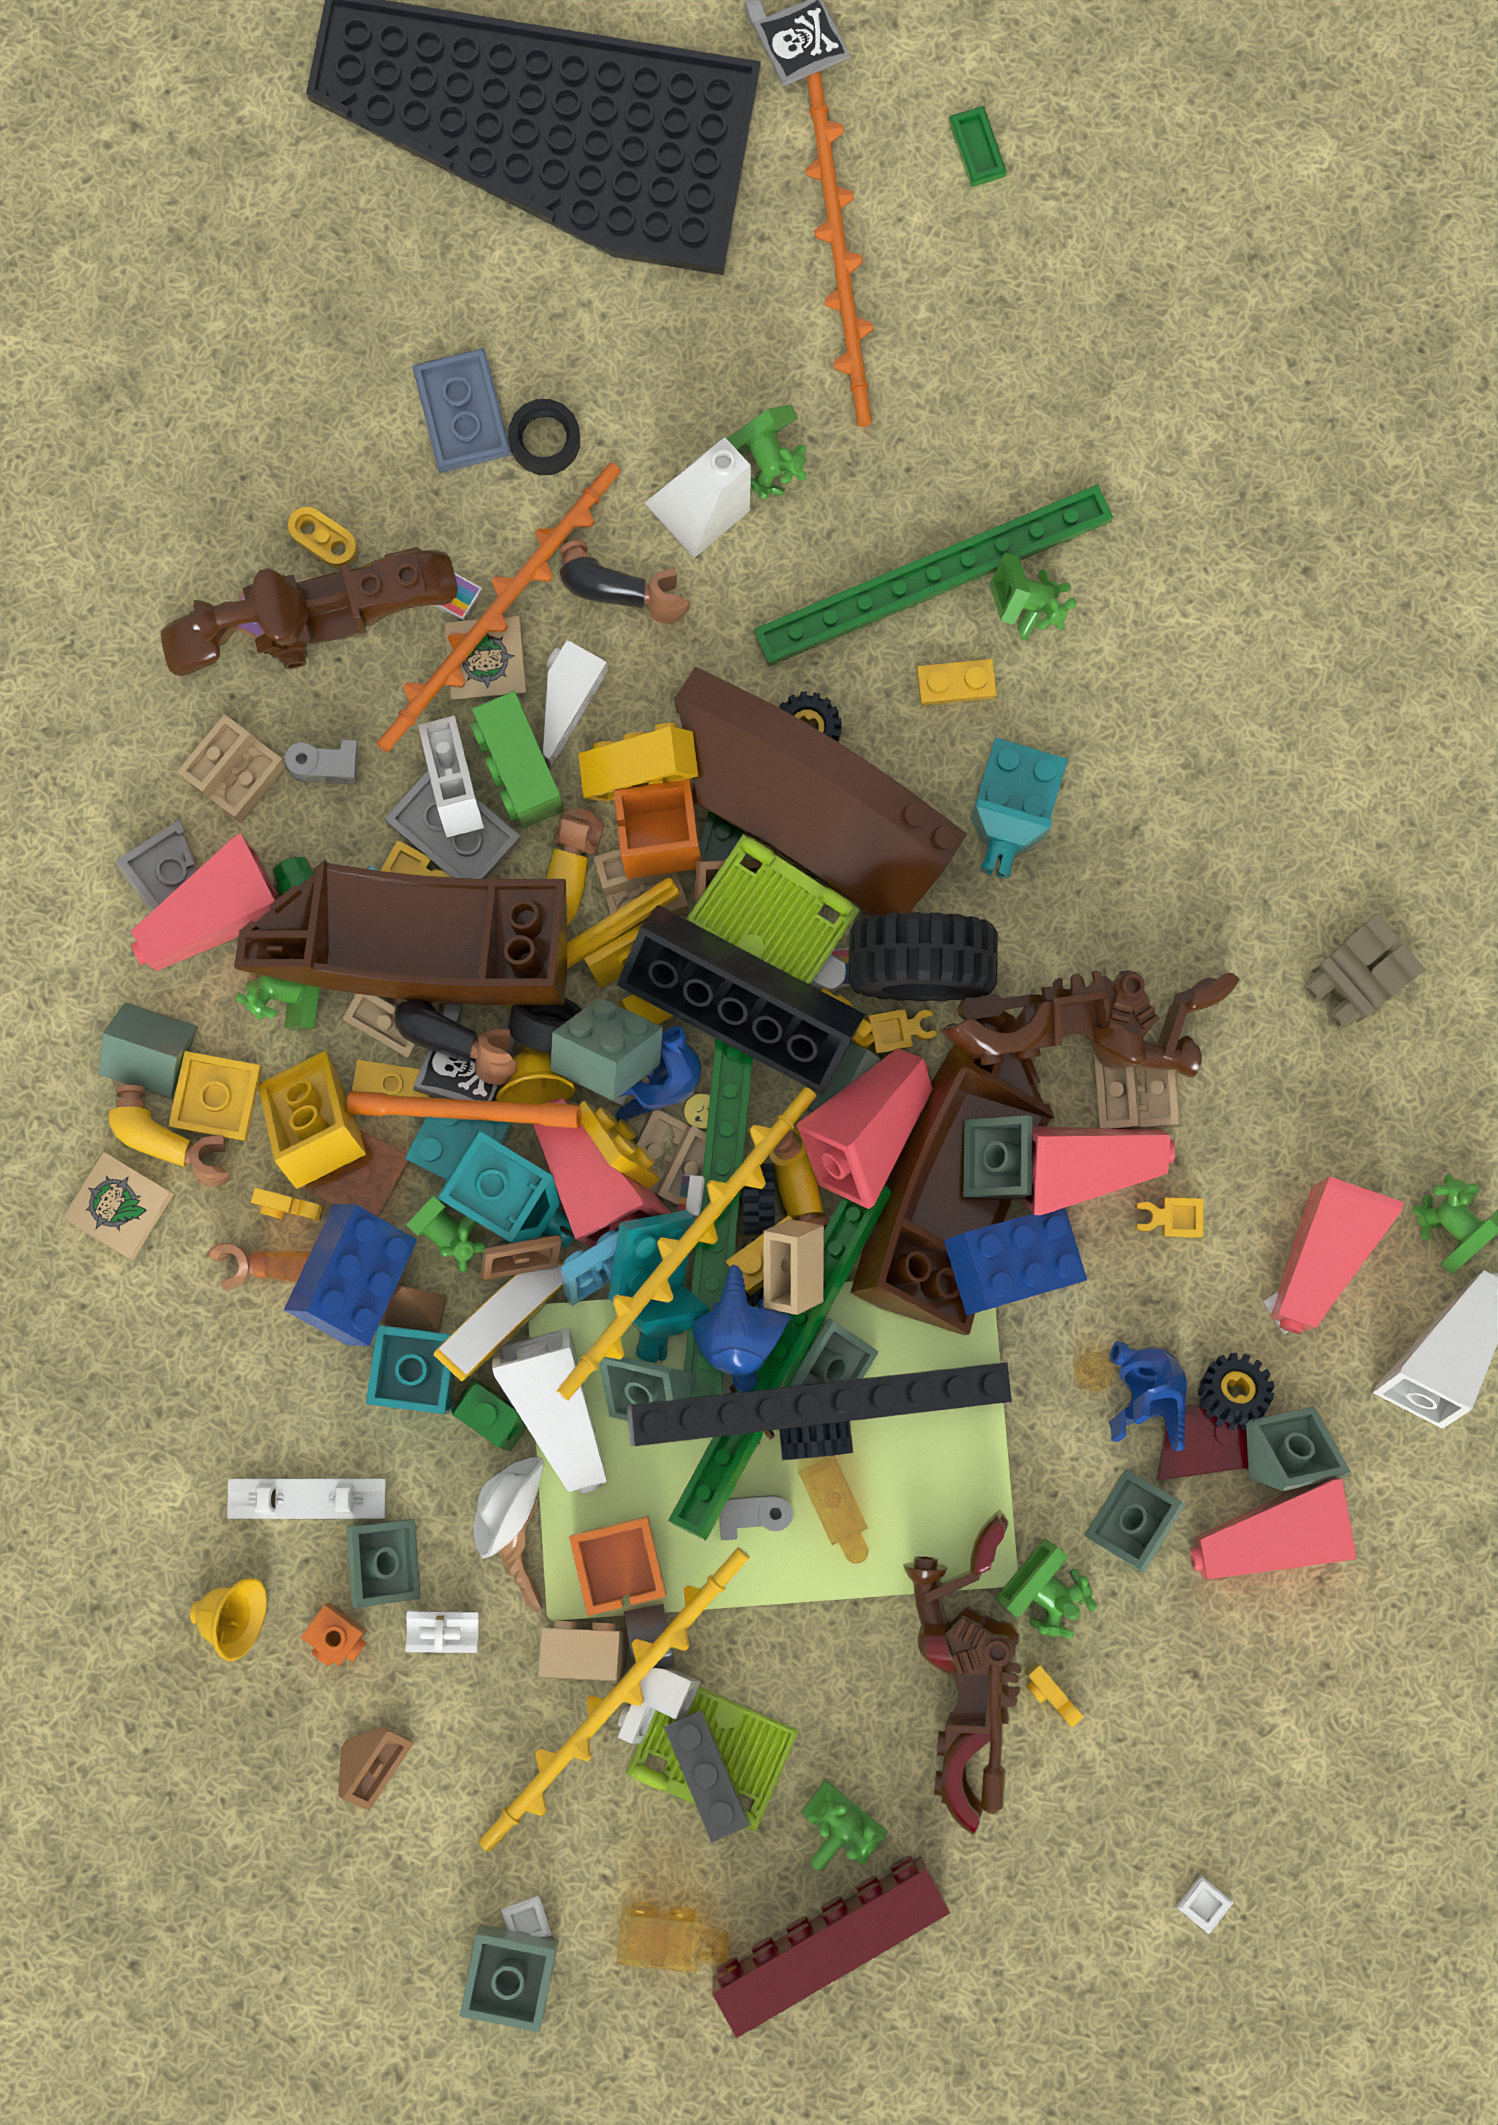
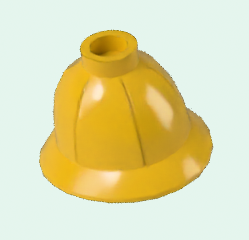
M522 1045L521 1053L513 1057V1060L517 1062L516 1073L512 1075L511 1079L497 1093L495 1102L544 1104L548 1101L562 1098L568 1101L575 1093V1086L568 1078L551 1071V1055L549 1053Z
M246 1578L240 1580L232 1587L215 1588L192 1605L190 1610L192 1623L196 1624L201 1636L215 1647L218 1655L224 1660H238L254 1645L266 1615V1589L258 1579Z

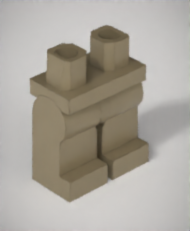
M1378 914L1365 922L1322 963L1312 971L1315 974L1311 976L1303 987L1305 992L1316 1002L1329 992L1337 998L1340 1003L1328 1012L1327 1015L1338 1029H1342L1354 1021L1358 1023L1426 970L1404 944L1394 949L1371 970L1368 968L1371 963L1400 940Z

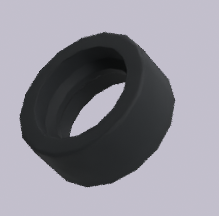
M535 399L523 404L514 413L509 424V443L515 460L525 470L537 475H554L565 470L575 461L580 449L579 425L574 414L563 403L552 399ZM539 417H551L558 420L566 431L564 448L559 453L549 457L532 455L523 444L525 427L532 420Z
M564 998V1005H512L508 1029H510V1035L520 1044L537 1051L551 1053L552 1032L582 1011V1009L567 998Z

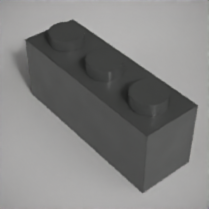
M700 1710L664 1726L711 1842H716L751 1826L749 1817L705 1712Z

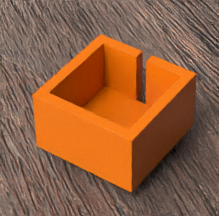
M690 779L613 790L620 854L627 879L696 869V861H702Z
M649 1515L569 1536L587 1616L622 1608L625 1604L623 1596L630 1595V1606L666 1597L667 1591Z

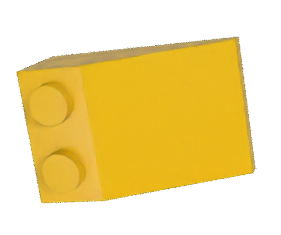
M326 1050L259 1083V1092L273 1159L296 1189L366 1155L359 1126L355 1116L347 1111L346 1094L331 1057Z

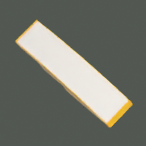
M558 1261V1266L554 1268L516 1274L472 1314L433 1355L455 1376L464 1381L510 1342L515 1333L537 1315L544 1304L563 1288L560 1270L563 1264Z

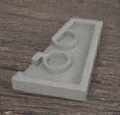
M180 820L116 860L118 869L151 912L196 872L195 863L188 849Z

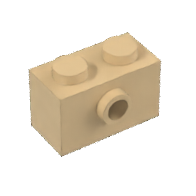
M789 1219L764 1230V1308L798 1315L823 1302V1225Z
M554 1621V1628H541L538 1677L619 1682L624 1677L627 1633L616 1631V1624L593 1623L592 1630H577L578 1622Z

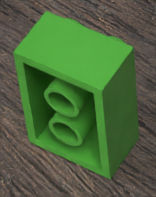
M515 691L472 708L476 721L469 724L482 754L488 751L491 754L485 757V761L496 787L504 785L506 789L499 793L511 822L519 819L522 829L562 813L564 807L560 794Z

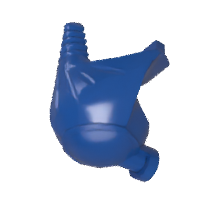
M673 1026L663 1033L660 1065L646 1075L649 1084H645L640 1080L621 1095H634L635 1099H632L630 1103H626L624 1107H621L616 1112L615 1116L619 1120L627 1121L646 1112L650 1113L666 1106L680 1104L687 1100L693 1094L697 1085L700 1084L702 1074L701 1063L694 1048L686 1043L687 1036L682 1027Z
M733 1264L728 1270L721 1301L713 1303V1310L693 1321L692 1331L701 1353L710 1365L724 1374L731 1375L735 1387L739 1391L744 1392L750 1391L756 1386L758 1379L755 1372L761 1368L792 1317L789 1313H780L777 1310L764 1308V1299L758 1300V1308L750 1306L747 1302L745 1284L743 1283V1272L738 1266Z
M1116 1341L1110 1352V1361L1112 1364L1121 1366L1119 1377L1131 1392V1398L1128 1408L1122 1410L1109 1421L1111 1441L1119 1442L1126 1437L1127 1425L1133 1423L1140 1424L1148 1418L1162 1416L1166 1420L1165 1424L1167 1425L1166 1429L1172 1450H1184L1187 1378L1181 1365L1174 1355L1164 1349L1148 1347L1137 1350L1128 1348V1345L1124 1342Z

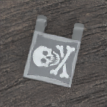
M744 0L746 17L753 26L782 86L850 59V54L823 0H803L804 2L768 17L765 15L760 0Z
M447 1003L443 1016L460 1023L462 1005ZM509 1019L506 1020L503 1029H508ZM511 1035L508 1050L510 1056L517 1044V1041ZM428 1050L414 1083L413 1090L436 1098L493 1101L499 1085L488 1084L476 1075L475 1058H472L469 1064Z

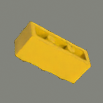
M676 723L657 724L654 726V731L648 733H627L623 735V740L618 742H597L592 745L593 749L578 753L583 798L608 802L614 800L613 790L698 777L693 731L677 728Z

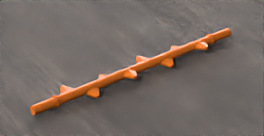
M817 72L807 76V84L811 104L809 114L813 118L818 158L805 170L807 176L822 181L827 221L815 229L814 234L815 238L831 244L837 289L824 301L826 307L841 311L847 350L845 354L833 362L834 370L850 375L851 385L849 388L853 392L857 426L865 427L872 424L867 391L869 383L866 382L860 340L873 331V323L856 316L850 274L863 263L862 255L847 251L841 209L854 200V194L850 190L837 186L831 143L844 132L842 124L831 122L827 119L829 109L825 105L821 73Z
M609 462L589 488H585L582 491L583 495L554 529L539 528L535 532L540 547L514 578L495 576L492 579L491 583L498 597L468 633H451L448 636L453 651L426 684L405 683L403 689L409 704L404 710L398 712L399 716L376 742V745L381 750L388 753L407 729L416 724L415 720L443 686L462 688L466 684L459 668L488 632H505L508 629L503 614L531 580L544 582L552 580L553 575L547 561L575 527H592L595 521L589 510L594 504L600 502V497L621 473L617 465Z

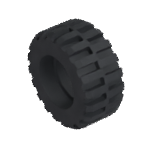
M939 912L888 913L887 915H873L870 918H861L849 930L848 983L857 994L898 1001L964 1000L987 996L993 992L997 985L998 932L993 924L985 919L979 920L978 917L974 916L967 917L962 916V914H942Z

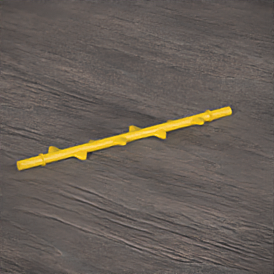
M804 1087L783 1114H779L776 1117L777 1121L771 1128L759 1125L751 1126L749 1132L755 1148L726 1183L710 1180L706 1184L710 1203L680 1240L659 1238L656 1243L662 1257V1262L633 1297L618 1294L614 1296L612 1301L617 1317L585 1356H580L581 1361L558 1387L556 1392L561 1397L569 1401L592 1371H597V1365L604 1357L621 1359L624 1356L620 1337L651 1299L670 1303L674 1297L667 1279L698 1241L709 1244L717 1242L718 1237L714 1222L743 1186L762 1189L766 1185L760 1165L787 1132L795 1128L794 1124L817 1097L811 1089Z
M737 1547L714 1575L707 1577L708 1581L702 1588L687 1585L683 1589L684 1609L654 1643L635 1639L632 1642L636 1663L604 1699L593 1695L586 1699L587 1719L557 1753L541 1748L535 1752L539 1773L512 1804L502 1810L503 1814L481 1837L479 1844L484 1850L490 1852L514 1824L518 1825L520 1823V1818L526 1811L539 1816H543L547 1812L543 1791L573 1758L586 1762L591 1758L589 1739L622 1702L636 1706L643 1704L644 1697L640 1682L671 1647L683 1651L688 1649V1627L719 1592L725 1591V1585L750 1558L742 1548Z

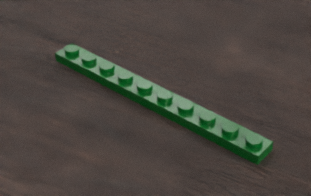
M1094 485L754 628L755 638L768 667L990 574L996 571L1005 552L1019 556L1021 561L1111 523L1113 519L1112 513L1099 485Z
M717 1038L715 1040L702 1175L705 1183L701 1213L710 1203L706 1184L710 1180L726 1183L743 1163L753 1058ZM740 1191L714 1222L718 1237L717 1242L709 1244L698 1241L696 1244L691 1292L710 1308L709 1312L713 1310V1303L721 1301L730 1268L726 1260L735 1253ZM691 1327L687 1331L684 1371L695 1373L690 1398L721 1394L723 1373L711 1366L705 1359L695 1341Z
M884 1185L875 1204L869 1209L842 1197L824 1230L823 1302L798 1315L791 1314L792 1319L788 1322L778 1342L766 1357L761 1368L755 1372L758 1381L756 1386L750 1391L788 1387L892 1194L888 1186ZM765 1431L713 1437L668 1521L706 1541Z

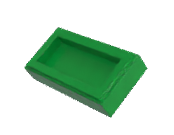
M981 106L949 116L948 122L971 187L1006 177L1007 171L985 107Z

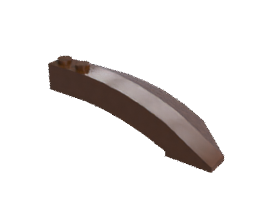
M698 667L693 668L674 697L676 713L680 715L682 729L693 731L698 777L692 778L694 785L692 793L695 805H700L771 847L828 885L870 917L873 915H887L888 913L911 912L948 866L967 835L966 832L906 787L842 744L779 707Z
M324 860L313 869L315 873L299 887L296 885L292 886L270 905L272 909L256 923L251 920L239 930L234 967L240 971L329 990L404 1000L419 999L426 1002L478 1005H564L567 978V902L565 879L448 878L369 870L327 863Z
M1003 1011L1000 1016L974 1020L978 1021L985 1028L998 1033H1004L1013 1025L1016 1019L1013 1015ZM953 1045L931 1082L933 1090L885 1183L892 1191V1194L864 1245L850 1293L883 1310L955 1333L970 1335L975 1313L966 1316L944 1240L968 1231L1004 1222L1012 1199L963 1197L964 1120L1029 1115L1032 1116V1126L1046 1127L1049 1120L1055 1117L1049 1103L1044 1104L1036 1086V1083H1039L1040 1080L1031 1058L1018 1060L1016 1052L1004 1054L1005 1062L981 1066L980 1058L971 1059V1055Z

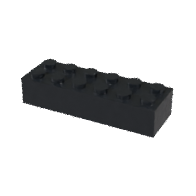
M660 905L656 906L640 927L617 982V986L822 1095L838 1071L865 1016L864 1013Z

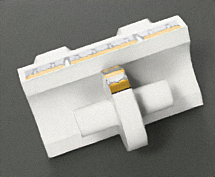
M407 1611L405 1652L478 1653L479 1612Z

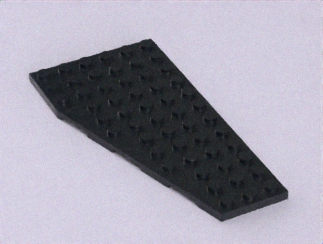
M325 0L306 94L309 101L615 258L724 275L761 70V61L388 0Z

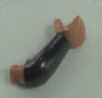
M571 541L564 544L560 549L564 565L561 567L559 574L564 587L573 595L591 601L643 608L644 603H647V610L650 616L657 622L664 624H673L679 621L689 611L690 602L673 593L668 594L664 592L673 590L676 587L677 574L675 568L656 573L650 579L649 584H645L644 578L628 575L599 565L598 560L590 557L587 553L588 549L584 541Z
M401 999V1003L395 1008V1028L407 1041L469 1064L472 1058H475L476 1075L488 1084H505L516 1073L517 1062L508 1054L510 1029L489 1030L480 1034L477 1039V1032L436 1012L432 1004L424 1000Z

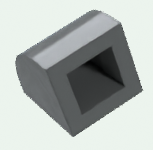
M663 1604L624 1611L633 1665L636 1661L632 1642L635 1639L654 1643L668 1627ZM672 1647L653 1668L675 1666Z

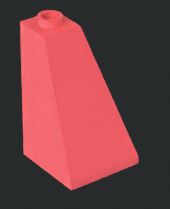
M242 834L234 836L131 930L136 942L131 944V947L141 965L147 963L152 969L158 971L239 937V930L251 920L256 923L272 909L270 905L279 897L255 849Z
M897 1048L797 1123L819 1186L867 1209L875 1204L933 1090L928 1075L929 1068L923 1058Z
M562 1098V1099H554V1100H551V1101H548V1102H547V1103L572 1104V1103L568 1102L567 1100H565V1099H563V1098ZM533 1124L576 1240L594 1247L597 1245L598 1239L608 1231L616 1229L618 1232L620 1222L671 1213L650 1188L644 1187L611 1167L582 1124H580L579 1128L548 1127L541 1124Z
M1032 1126V1195L1021 1199V1203L1034 1215H1044L1168 1174L1169 1163H1173L1175 1159L1174 1140H1170V1134L1163 1130Z
M1330 1176L1312 1186L1270 1318L1280 1321V1328L1296 1334H1302L1303 1330L1308 1331L1316 1328L1398 1217L1405 1202Z
M1335 1478L1293 1489L1195 1537L1196 1547L1190 1548L1193 1570L1200 1571L1201 1577L1205 1579L1355 1560L1357 1556L1343 1480Z

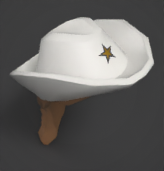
M539 1457L517 1461L485 1483L478 1496L473 1526L475 1547L482 1559L490 1557L497 1552L499 1553L503 1563L506 1565L507 1572L510 1576L514 1577V1582L520 1587L526 1606L534 1612L543 1608L542 1599L524 1567L521 1554L526 1546V1524L535 1513L536 1495L544 1469V1460Z

